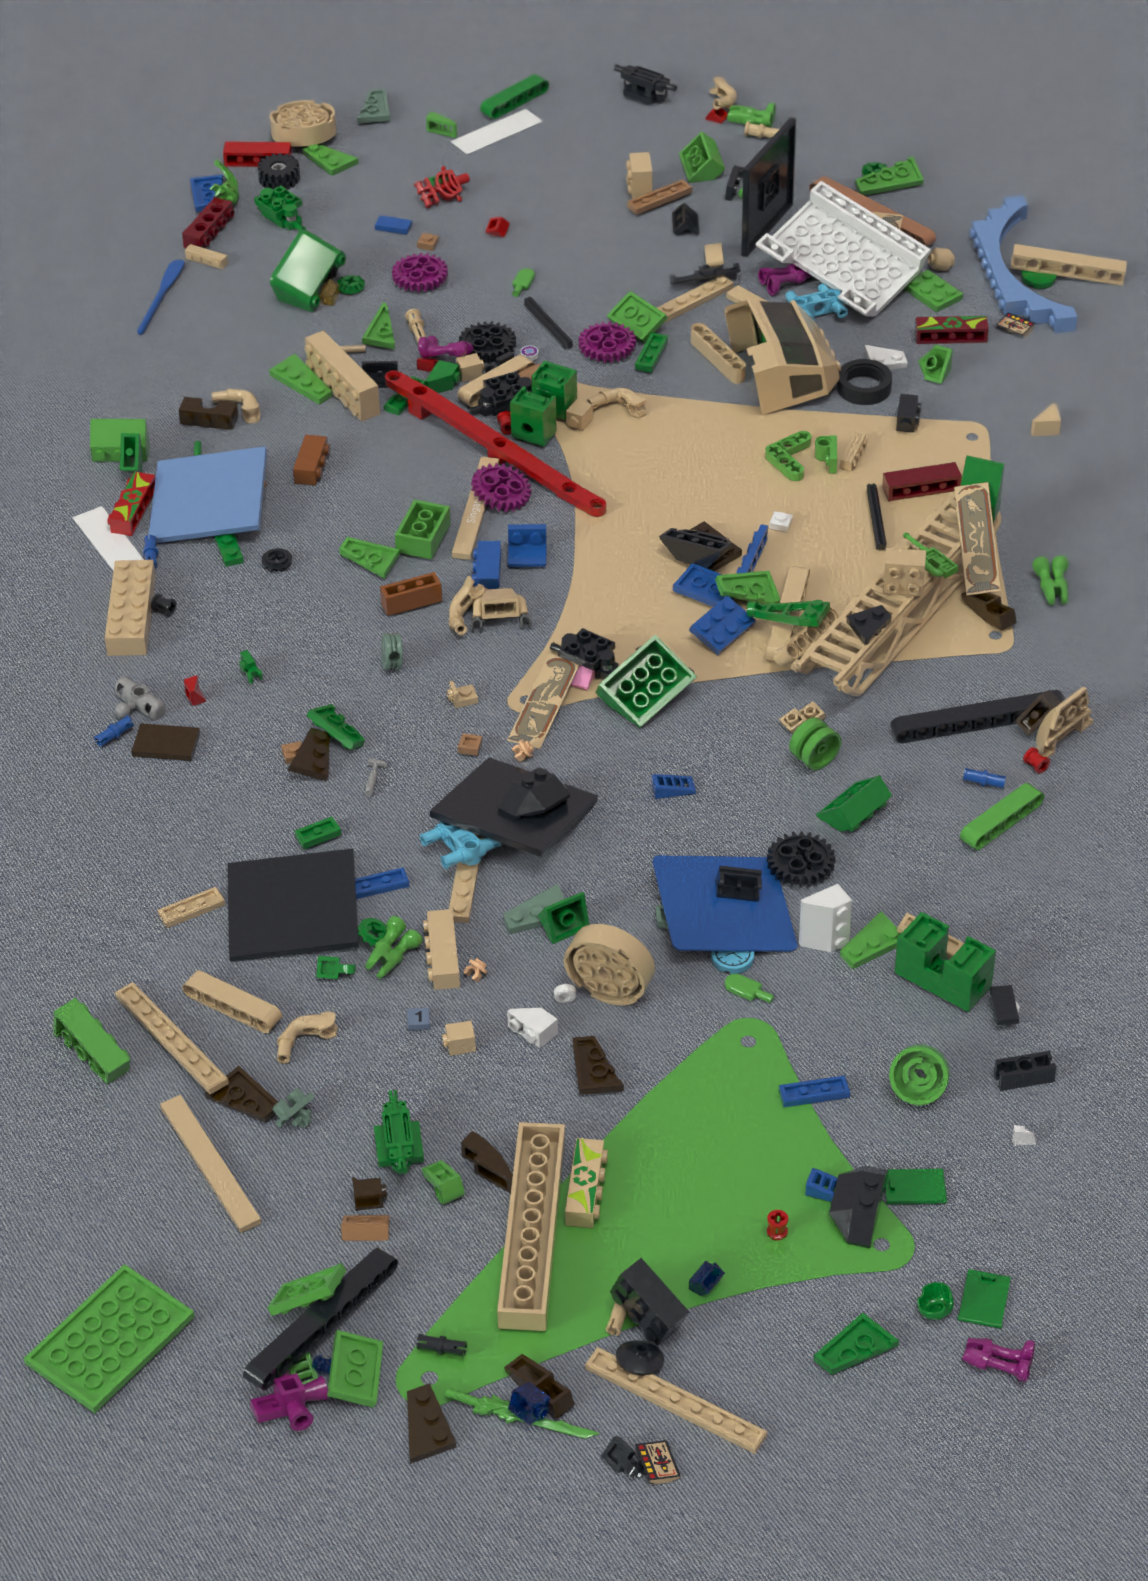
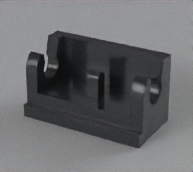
M398 361L362 362V370L378 385V388H388L385 384V375L390 371H398Z
M719 866L715 879L716 897L758 902L759 889H762V871Z

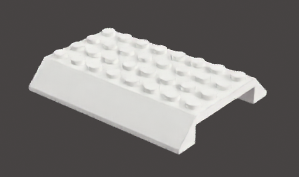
M822 181L810 191V200L773 236L766 233L756 243L758 248L780 262L795 264L830 288L839 290L840 295L838 299L865 316H877L919 274L931 252V249Z

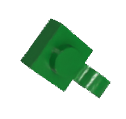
M248 650L240 652L241 661H239V666L242 672H246L248 682L253 684V677H259L260 680H263L262 671L257 668L256 661Z
M318 956L316 978L339 979V973L354 974L356 965L340 964L341 957Z

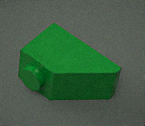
M439 360L425 380V386L437 393L452 390L461 379L459 364Z
M121 433L120 471L142 473L143 451L140 434Z

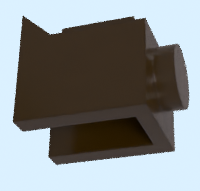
M352 1176L356 1211L384 1208L383 1198H387L386 1184H381L380 1178L358 1180Z

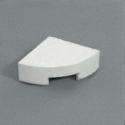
M1014 1125L1012 1134L1013 1146L1036 1145L1034 1133L1026 1130L1024 1126Z

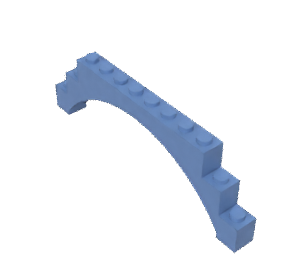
M1024 195L1004 197L1001 208L988 209V215L985 217V220L972 221V228L969 229V237L973 239L974 249H977V255L981 259L982 268L986 270V278L990 280V287L994 290L995 299L999 301V309L1003 311L1004 316L1009 312L1014 315H1024L1025 318L1035 324L1049 323L1055 333L1076 331L1077 315L1073 306L1068 307L1053 302L1031 291L1021 284L1004 264L1000 253L1002 240L1013 226L1021 220L1027 219L1028 209Z

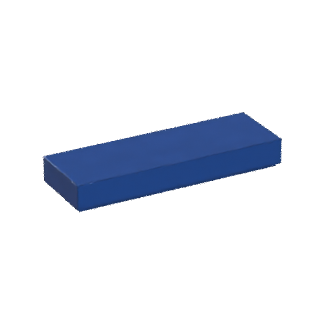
M404 867L355 879L357 899L410 887Z
M845 1075L779 1085L783 1107L850 1098V1090Z

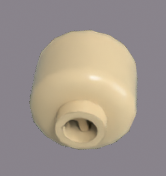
M934 248L929 254L927 261L933 270L948 271L950 267H953L955 257L950 249Z

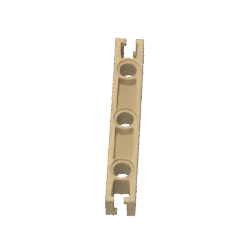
M1014 244L1010 268L1123 286L1127 261Z

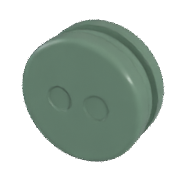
M399 633L382 634L381 660L384 670H400L402 667L403 647Z

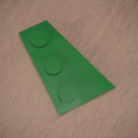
M333 704L308 711L307 717L312 720L313 724L323 728L329 736L339 740L345 748L352 750L363 746L365 739L353 726L344 722L345 717L342 714H336V707Z
M862 1312L814 1354V1361L833 1375L899 1346V1340Z

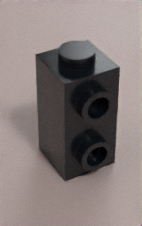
M900 394L896 431L914 432L915 425H919L922 404L918 403L919 395Z

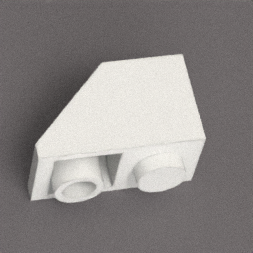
M519 1008L507 1011L509 1028L513 1032L522 1035L527 1042L533 1043L538 1048L544 1046L558 1034V1019L543 1008Z

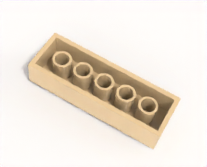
M324 330L305 337L306 365L332 390L334 396L338 397L343 405L348 407L352 414L361 422L379 415L378 385Z
M118 560L114 563L105 632L107 656L147 655L152 614L151 601L154 597L156 580L153 560Z

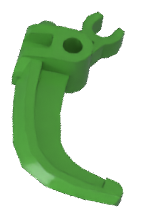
M216 159L214 164L225 174L227 181L222 185L213 184L210 190L215 191V197L232 201L234 205L240 196L237 179L228 168Z

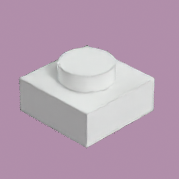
M774 511L769 523V529L788 532L793 521V515Z

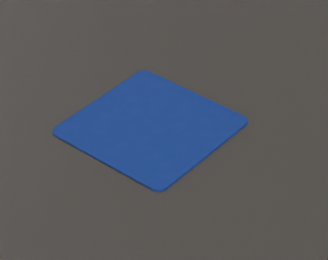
M658 855L653 858V868L670 939L675 949L679 951L792 952L797 949V941L780 879H776V874L770 873L771 869L767 867V857ZM719 866L761 870L762 889H759V901L716 897L715 879Z

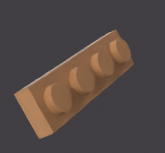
M682 179L627 201V207L638 215L692 193V186Z

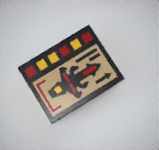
M1008 312L995 325L1026 337L1034 328L1035 323Z
M667 1440L635 1444L648 1481L661 1484L673 1482V1480L681 1477Z

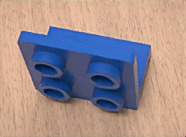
M508 524V567H545L547 550L546 524Z

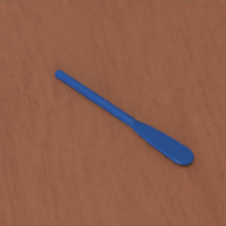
M174 260L168 265L162 278L160 289L137 329L139 335L145 332L166 290L180 274L185 265L183 260Z

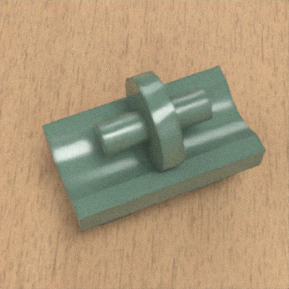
M297 1087L286 1097L293 1107H290L282 1099L272 1108L279 1117L275 1122L279 1128L292 1117L294 1118L292 1121L294 1126L306 1127L311 1123L310 1115L312 1112L310 1109L304 1110V1108L315 1096L311 1092L305 1095Z

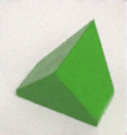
M935 345L918 360L925 380L939 384L944 382L951 371L953 349Z

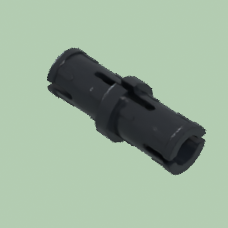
M419 1334L417 1340L427 1342V1344L417 1343L416 1347L418 1350L435 1351L439 1355L448 1353L465 1357L467 1352L466 1350L457 1349V1347L467 1348V1341L447 1339L446 1336L438 1338Z

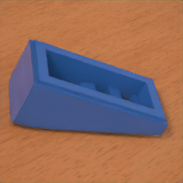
M652 775V788L655 799L696 794L692 776Z
M812 1168L806 1183L805 1195L832 1202L833 1190L836 1187L838 1178Z

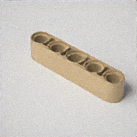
M694 323L691 326V344L732 383H743L745 381L746 363L705 324Z
M520 354L462 386L457 393V397L470 407L477 406L478 399H480V391L484 388L483 380L515 371L519 373L536 364Z
M831 608L819 627L803 626L775 651V662L780 667H785L798 659L839 617L838 613Z
M197 970L182 986L183 992L191 999L263 1033H269L282 1018V1013L276 1006L200 970Z

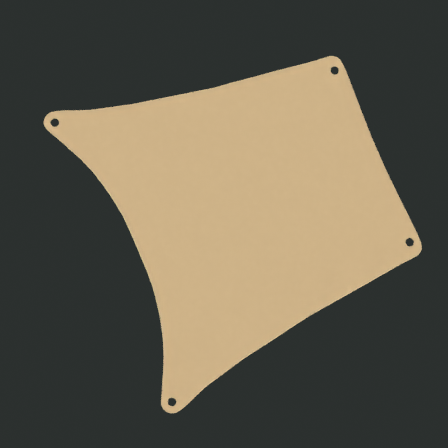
M577 383V399L587 402V399L598 395L600 391L611 389ZM643 393L637 394L646 397L644 405L647 408V414L639 418L631 415L627 407L620 402L603 404L593 409V419L583 431L567 426L566 420L556 418L557 431L554 435L565 456L572 481L603 498L607 504V511L604 515L595 517L575 507L573 576L563 612L544 650L507 699L508 706L516 712H521L524 704L520 702V698L526 695L529 696L548 654L558 656L557 652L550 650L551 643L555 642L561 645L562 637L565 634L572 633L576 635L582 628L615 642L613 652L615 662L619 666L636 652V648L644 645L651 637L656 635L688 668L694 670L697 678L691 683L791 670L790 666L792 663L785 667H780L775 661L766 660L767 646L774 621L755 618V624L719 655L714 653L689 631L690 626L713 607L673 591V584L691 564L676 560L662 543L659 536L670 528L690 530L705 521L742 549V556L714 572L722 575L736 574L738 567L742 566L743 556L747 555L749 543L753 542L754 532L758 531L761 524L768 525V541L753 572L770 571L781 599L790 566L810 568V577L804 601L822 600L823 602H830V608H833L838 613V616H840L853 598L859 595L885 566L886 549L878 550L876 548L866 490L869 483L877 485L887 542L886 548L902 549L909 541L903 537V534L907 532L913 537L933 511L938 510L950 492L888 501L882 488L883 473L956 462L961 475H963L967 455L991 460L990 439L987 428L982 424L972 421L920 419L919 425H915L914 432L896 431L897 417L788 409H780L762 415L761 409L758 406L656 396ZM807 431L812 436L811 445L791 455L804 467V477L800 481H791L765 458V448L794 433ZM854 433L865 434L867 445L866 447L864 446L863 453H860L856 466L853 467L852 471L840 469L841 458ZM974 433L978 435V439L971 441L966 436ZM837 436V474L829 473V466L825 465L826 461H820L815 458V440L817 437ZM949 508L947 510L948 512L957 515V510L953 508ZM774 511L793 515V521L788 532L769 529V523ZM943 519V524L959 530V525ZM939 531L936 534L938 537L954 543L959 541ZM995 535L1001 591L990 593L1000 596L1002 604L1008 606ZM930 542L926 545L930 549L934 547L945 554L950 551ZM962 555L955 562L958 565V572L955 573L957 575L964 569ZM925 570L924 575L927 576L929 572ZM946 579L943 582L939 596L953 580ZM964 579L891 662L1002 653L1013 646V627L1010 626L1001 631L978 616L961 598V594L966 592ZM934 585L907 617L920 618L926 612L938 586ZM881 596L877 599L879 602L894 608L900 606V604ZM734 598L733 601L747 612L749 601ZM907 623L904 626L899 641L914 624ZM796 626L795 633H797L803 626ZM850 629L846 633L848 636L859 639L855 632ZM894 630L866 662L880 663L887 655L898 630ZM998 631L1002 634V637L995 640L989 637V633ZM838 641L836 644L856 654L860 650L841 641ZM830 652L826 655L827 658L844 665L850 662ZM818 664L815 668H820V667H825V666H823V665H821V664ZM601 677L599 679L594 678L588 690L569 686L560 706L598 698L599 696L595 692L598 684L604 679Z

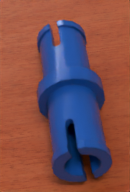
M148 535L144 537L145 548L143 549V555L145 560L154 561V568L156 569L158 556L156 537L149 535L150 540L148 541Z
M126 715L115 724L108 725L106 730L94 736L96 744L99 747H103V745L114 738L118 739L120 734L134 726L133 722L130 723L132 719Z
M965 768L963 781L980 783L981 786L990 785L1002 789L1006 776L988 773L987 770L982 772Z

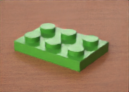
M930 270L918 274L904 288L905 291L935 312H939L963 299L962 292Z
M631 291L607 315L608 319L613 323L618 322V326L624 324L625 328L630 327V331H634L636 338L643 343L647 341L651 332L654 333L668 319L665 313Z
M340 1263L282 1284L267 1307L271 1316L279 1313L284 1315L298 1306L307 1307L315 1300H326L332 1297L346 1272L344 1265Z
M337 1330L334 1335L327 1396L374 1408L377 1403L383 1341Z

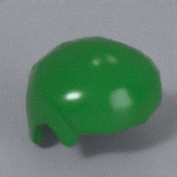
M932 1282L923 1286L922 1295L917 1298V1305L921 1315L930 1320H942L952 1312L954 1299L948 1285L943 1282Z

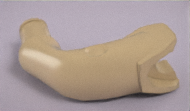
M714 77L713 81L716 87H712L709 92L718 95L721 99H714L713 107L715 109H730L737 101V92L722 77Z
M231 388L224 391L211 392L213 404L218 403L219 400L242 403L243 406L241 408L244 421L249 424L259 422L261 416L259 403L251 392Z
M627 388L600 391L598 395L587 399L588 403L593 404V409L603 404L620 402L627 407L630 414L634 417L639 418L647 414V408L644 405L646 397L640 396Z
M471 576L466 578L463 587L455 595L449 607V626L458 635H464L467 632L463 619L464 613L475 599L480 597L486 590L482 584L473 587L475 582Z
M323 1012L321 1014L304 1015L294 1019L277 1039V1061L283 1064L289 1063L291 1048H293L295 1039L298 1036L319 1035L325 1039L335 1038L338 1031V1026L335 1024L336 1014L334 1012Z

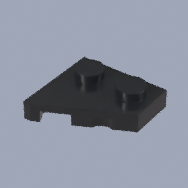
M879 605L847 616V623L863 644L868 645L872 636H877L883 628H886L891 623L892 616L883 605Z

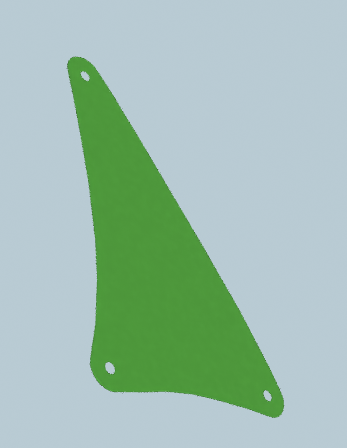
M736 1019L721 1028L649 1091L603 1139L604 1150H608L607 1164L602 1166V1168L606 1169L605 1181L600 1182V1186H603L602 1200L597 1201V1205H600L599 1219H595L594 1228L566 1226L565 1209L571 1174L562 1182L546 1331L498 1328L497 1309L504 1246L425 1334L438 1338L446 1336L447 1339L467 1341V1348L457 1347V1349L467 1351L465 1357L448 1353L439 1355L435 1351L418 1350L415 1347L397 1370L396 1387L400 1395L407 1400V1391L425 1385L421 1381V1376L428 1371L435 1372L438 1380L431 1387L439 1405H443L454 1400L445 1396L448 1387L467 1394L505 1378L509 1375L504 1367L521 1354L539 1364L610 1336L611 1334L606 1331V1326L615 1304L610 1290L620 1274L640 1258L647 1263L680 1302L689 1309L707 1302L765 1287L832 1275L899 1269L912 1258L915 1249L914 1239L907 1228L882 1201L871 1248L847 1244L844 1236L829 1215L832 1202L805 1195L806 1183L812 1168L837 1178L839 1174L854 1169L830 1138L811 1103L783 1107L779 1085L797 1083L799 1080L775 1029L759 1019ZM744 1036H752L756 1039V1044L753 1047H744L741 1044V1039ZM779 1209L788 1215V1223L786 1225L788 1234L782 1240L776 1241L767 1235V1227L769 1225L767 1216L771 1211ZM878 1238H884L889 1241L890 1247L886 1251H878L874 1248V1241ZM628 1312L621 1331L638 1326V1323H634L629 1318ZM419 1341V1343L427 1344L426 1341Z

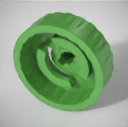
M915 1044L906 1047L894 1058L889 1071L890 1084L894 1092L903 1101L913 1105H926L937 1100L946 1090L950 1078V1067L944 1055L936 1048L925 1044ZM920 1069L925 1071V1074L922 1076L919 1074Z

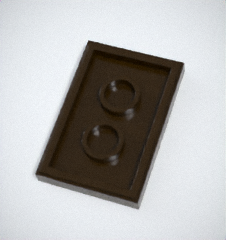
M140 723L131 750L132 756L192 761L200 735V728Z

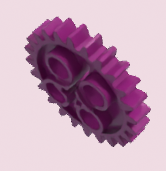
M413 253L412 257L406 255V259L401 257V261H396L392 269V278L395 281V285L399 284V288L404 287L405 291L411 289V292L417 290L418 293L421 290L427 292V289L434 290V286L439 288V284H444L448 276V268L445 261H441V257L435 258V255L430 257L429 253L426 255L422 253L416 255Z
M602 321L601 325L595 323L594 327L589 325V329L584 328V332H580L579 349H581V353H584L585 357L590 356V360L596 358V362L603 360V363H606L609 360L613 363V360L616 359L619 362L620 358L626 359V355L631 356V352L635 351L636 335H634V331H630V327L625 328L624 324L618 326V322L613 325L611 321L608 324Z
M490 463L487 467L482 465L481 469H477L476 473H474L471 482V491H475L474 496H479L478 501H484V506L491 505L490 509L497 507L499 512L501 508L505 512H508L509 508L513 512L515 508L520 510L522 506H526V503L529 502L532 492L530 489L531 484H528L529 479H523L525 474H518V469L513 471L512 466L506 468L505 464H502V467H499L497 463H495L494 467Z

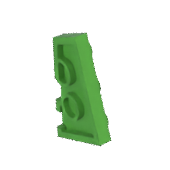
M320 144L310 145L302 149L304 156L331 176L359 164L358 158Z
M346 537L339 548L340 555L384 579L400 556L399 549Z
M770 571L717 575L715 578L721 596L728 595L731 598L757 601L763 604L780 603L781 599Z
M881 911L841 949L840 956L852 969H855L896 949L897 937L901 933L896 931L897 927Z

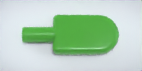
M524 268L518 272L512 282V286L515 287L512 292L513 296L518 297L522 289H529L535 279V272L532 269Z
M731 974L725 979V988L729 992L749 1001H753L757 997L772 1003L774 995L761 990V983L741 974Z

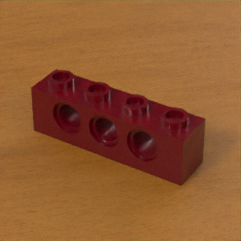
M214 197L182 233L184 248H187L190 244L206 248L230 219L234 217L233 202Z

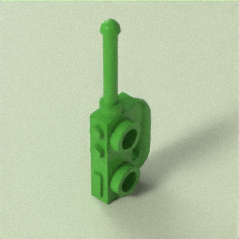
M907 532L903 534L905 539H908L919 549L926 551L925 570L935 577L943 576L946 579L958 572V565L939 552L938 549L925 547Z

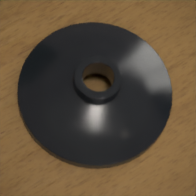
M632 1340L618 1347L616 1361L621 1368L629 1373L651 1375L663 1367L664 1355L658 1347L649 1342Z

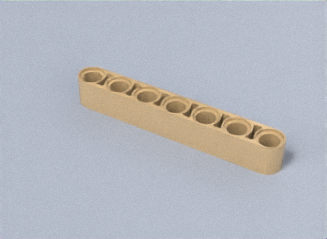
M790 566L780 603L804 601L810 577V568ZM792 611L790 615L799 617L800 611ZM774 621L767 646L766 660L775 661V651L794 635L796 625Z

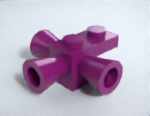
M288 1370L282 1377L274 1379V1384L272 1385L274 1387V1394L250 1399V1407L258 1423L288 1416L291 1428L295 1431H302L307 1429L314 1420L313 1415L305 1407V1401L328 1400L327 1385L322 1376L303 1385L298 1374L290 1375Z

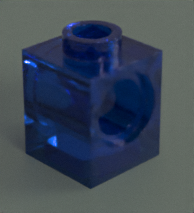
M529 1381L513 1389L508 1410L528 1425H531L546 1417L551 1397Z

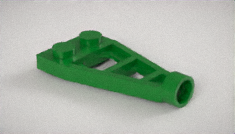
M822 600L760 604L757 601H749L747 604L748 617L796 626L819 627L831 608L830 602H823ZM804 610L799 617L790 615L792 611Z

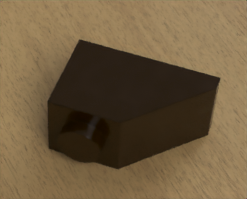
M1047 690L1040 694L1014 722L1030 736L1040 727L1045 716L1060 704L1061 701L1050 690Z

